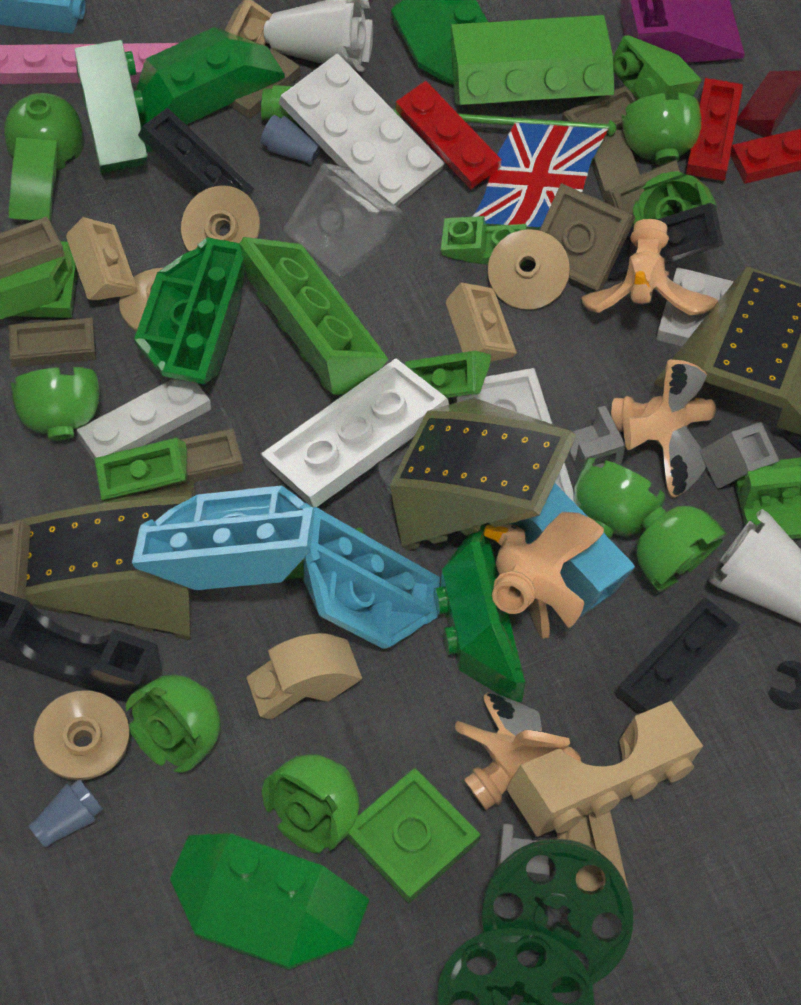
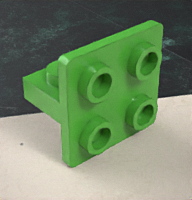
M801 457L781 459L772 466H764L754 471H748L746 476L734 481L745 525L751 521L757 526L761 521L757 519L756 513L763 509L773 517L791 539L801 538Z

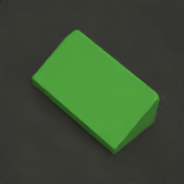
M469 351L405 361V366L447 399L480 394L491 362V354Z
M178 438L94 458L102 501L185 482L187 477L186 443Z

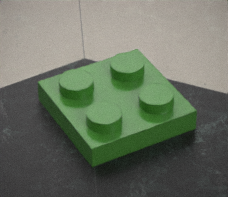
M414 768L357 816L355 824L346 838L410 904L478 844L481 834Z

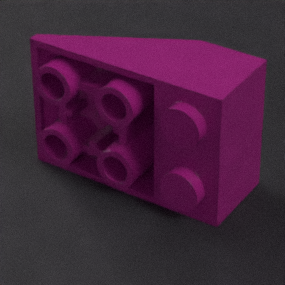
M621 0L620 15L625 36H632L677 54L685 62L744 58L745 53L730 0Z

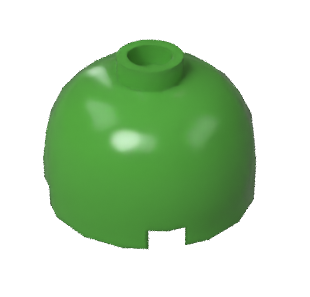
M36 93L18 100L11 107L4 123L7 151L12 160L17 137L58 141L56 171L66 167L65 161L71 159L74 155L75 159H77L85 143L78 113L69 102L55 94Z
M665 93L641 98L629 104L625 108L626 116L623 114L621 116L626 143L637 156L649 161H655L657 165H663L675 160L676 162L679 161V157L685 155L696 144L701 131V113L697 99L685 93H678L679 100H666Z
M678 171L661 173L647 181L642 188L644 191L640 195L639 201H635L633 207V215L636 217L634 224L643 219L657 220L707 203L714 204L717 210L716 201L709 188L696 177Z
M58 367L32 371L16 377V384L12 382L10 384L16 415L31 430L38 433H47L48 440L60 441L73 438L74 430L81 428L91 421L99 404V386L95 371L82 367H73L74 375L60 374Z
M588 458L578 475L574 487V501L576 505L589 518L604 528L603 533L609 539H611L613 534L627 537L645 530L641 523L653 511L662 507L666 499L665 494L660 490L657 497H655L648 491L652 483L630 469L607 460L603 467L600 468L593 466L596 458Z
M677 506L668 512L663 507H659L641 523L646 530L637 543L636 556L639 568L657 592H662L678 582L673 574L677 572L681 575L687 570L689 573L692 572L722 544V538L727 536V533L707 512L694 506Z
M165 675L157 678L131 694L126 703V712L132 708L134 720L129 723V729L141 750L160 766L165 764V759L173 765L179 766L174 772L182 773L191 770L205 758L218 739L220 716L213 695L201 684L186 676Z
M318 754L295 756L270 774L264 780L261 790L267 812L270 813L275 809L277 815L282 820L277 826L281 833L298 847L312 853H320L325 847H329V851L334 849L348 835L355 824L360 807L358 792L349 771L341 764Z

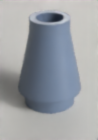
M273 115L266 124L260 139V143L267 146L268 152L301 160L310 165L313 164L321 149L313 138L286 116L280 118Z
M79 779L71 786L66 783L37 819L28 826L40 843L47 848L53 842L97 821L94 816L102 811L103 808L86 785Z

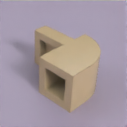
M323 633L299 636L276 645L268 650L271 660L246 677L260 717L271 720L304 697L329 702L362 679L348 640Z

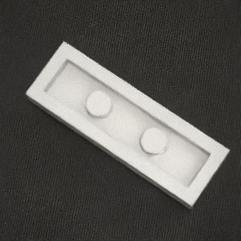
M173 378L77 429L78 438L93 460L96 457L144 446L211 410L210 399L198 383Z

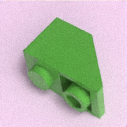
M629 35L623 36L613 56V72L638 100L665 93L666 100H679L678 93L693 96L702 81L679 55Z
M62 244L65 256L0 279V319L55 302L73 272L68 245Z

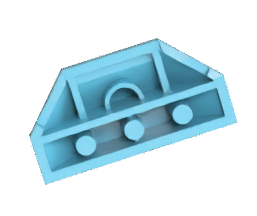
M282 485L198 494L171 508L155 522L151 519L140 525L132 564L138 570L194 590L279 583L310 552L315 510Z
M313 507L315 510L310 552L304 557V582L319 616L383 649L391 647L424 624L438 617L434 588L440 587L439 576L319 508Z

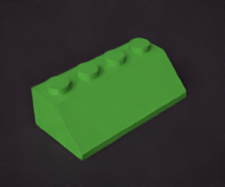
M604 15L450 24L454 102L456 104L465 105L614 95L613 53Z
M243 237L240 242V248L247 278L258 291L259 299L268 305L277 317L281 329L288 333L296 343L300 355L312 365L320 376L321 383L325 389L332 394L344 395L384 366L388 361L387 356L302 244Z

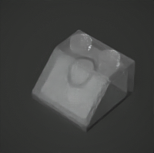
M323 163L283 231L298 244H302L307 252L337 277L343 278L384 246L404 212L350 168Z

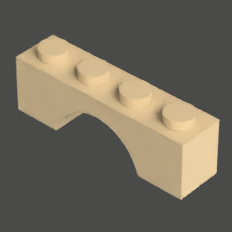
M669 701L633 718L619 740L622 762L603 767L584 764L572 758L560 748L521 764L508 785L507 791L536 836H541L554 829L557 833H563L574 827L583 816L594 812L596 816L603 815L612 810L621 799L632 795L634 799L641 798L652 791L658 782L667 778L670 782H676L689 774L694 768L692 761L703 745L673 702Z

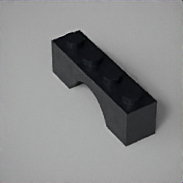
M0 591L1 660L127 702L131 694L143 685L159 677L162 665L156 643L117 630H113L106 636H90L77 633L56 624L42 615L28 600Z

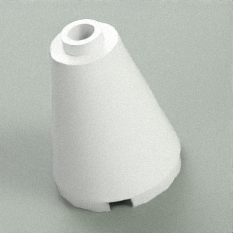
M324 0L275 12L271 15L270 20H267L265 23L264 38L266 43L270 44L271 48L279 53L320 64L325 63L338 53L356 72H363L365 68L361 66V63L369 62L373 43L372 20L365 19L363 9L370 8L368 0Z
M761 509L756 513L757 519L761 522L757 526L751 521L748 522L720 560L724 564L720 570L723 573L719 575L713 571L709 582L717 588L801 623V549L773 517Z

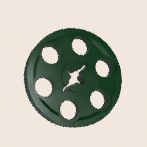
M545 839L532 842L514 851L494 871L483 898V932L500 928H523L551 936L570 950H578L586 955L588 959L586 971L592 985L606 977L618 965L628 948L633 931V906L623 877L607 857L581 842L568 839ZM537 855L548 856L555 863V872L546 881H536L526 871L527 863ZM595 865L601 868L605 874V879L600 888L594 891H585L578 886L576 875L582 867ZM513 893L521 899L523 907L516 917L503 918L495 912L493 904L500 894ZM535 897H539L542 900V902L537 900ZM544 904L548 907L552 906L554 909H559L563 905L568 907L566 917L573 929L567 924L563 925L558 921L552 926L547 924L549 916ZM612 913L620 919L621 928L615 936L602 938L594 933L592 924L599 914ZM539 953L536 961L525 967H539L544 964L545 958ZM559 985L551 993H567L578 990L570 985Z
M523 928L490 930L466 941L446 962L438 985L437 1005H451L460 999H468L476 1005H507L508 1000L511 1001L514 994L523 997V1002H520L518 1005H594L592 983L580 959L567 946L551 936ZM525 950H536L543 955L545 962L539 967L528 968L518 961L517 956ZM475 957H485L494 963L495 969L487 975H477L469 970L467 963ZM570 985L578 990L580 998L576 1002L566 1004L557 1001L551 992L556 986Z

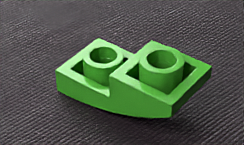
M16 138L10 188L9 218L38 220L47 216L49 221H51L58 141Z
M484 216L444 218L441 253L453 259L488 265L496 245L503 238L514 232L527 230V225L487 226ZM526 260L520 266H526Z

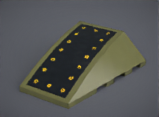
M746 266L672 360H683L697 365L707 374L705 382L783 408L776 427L800 435L801 284ZM666 367L656 378L654 385L664 388Z
M477 398L428 410L390 484L402 547L409 551L419 548L420 542L428 539L433 544L446 541L448 534L456 531H461L463 534L468 535L478 532L482 524L490 523L492 526L498 527L539 516L577 435L571 430Z
M195 481L21 519L31 527L25 600H28L34 608L66 615L76 612L90 615L91 619L105 623H109L110 620L133 624L135 629L154 633V630L157 629L175 633L176 638L191 641L192 597L190 588L138 570L133 566L132 560L140 525L151 519L155 522L171 508L194 497Z

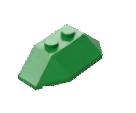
M398 0L391 8V16L418 67L440 80L454 85L450 24L488 22L476 0Z
M212 27L145 59L136 90L140 89L145 109V113L138 114L141 128L166 108H169L187 125L233 103L236 99L257 92L284 79L285 74L267 46Z
M207 237L197 244V248L181 255L157 272L134 337V342L162 376L206 384L219 374L240 308L245 274L240 243Z
M482 524L478 532L468 534L443 567L441 587L434 588L436 609L439 615L446 614L448 627L443 628L445 648L448 655L455 654L459 671L500 696L516 702H522L526 681L509 615L500 610L492 598L494 581L498 578V572L490 540L483 534L486 524Z
M232 833L188 835L170 876V882L196 937L287 970L320 959L338 950L343 951L353 947L370 903L368 897L326 867Z

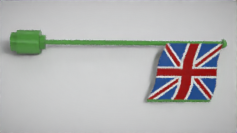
M273 85L272 89H263L261 101L262 120H269L273 115L280 118L286 116L295 125L300 126L279 104L280 96L293 86ZM393 109L400 118H403L396 109ZM459 114L465 122L513 125L497 154L502 159L501 168L490 175L484 197L472 217L484 216L487 226L526 224L527 229L540 230L561 183L583 193L591 163L606 135L611 136L616 132V124L609 120V124Z

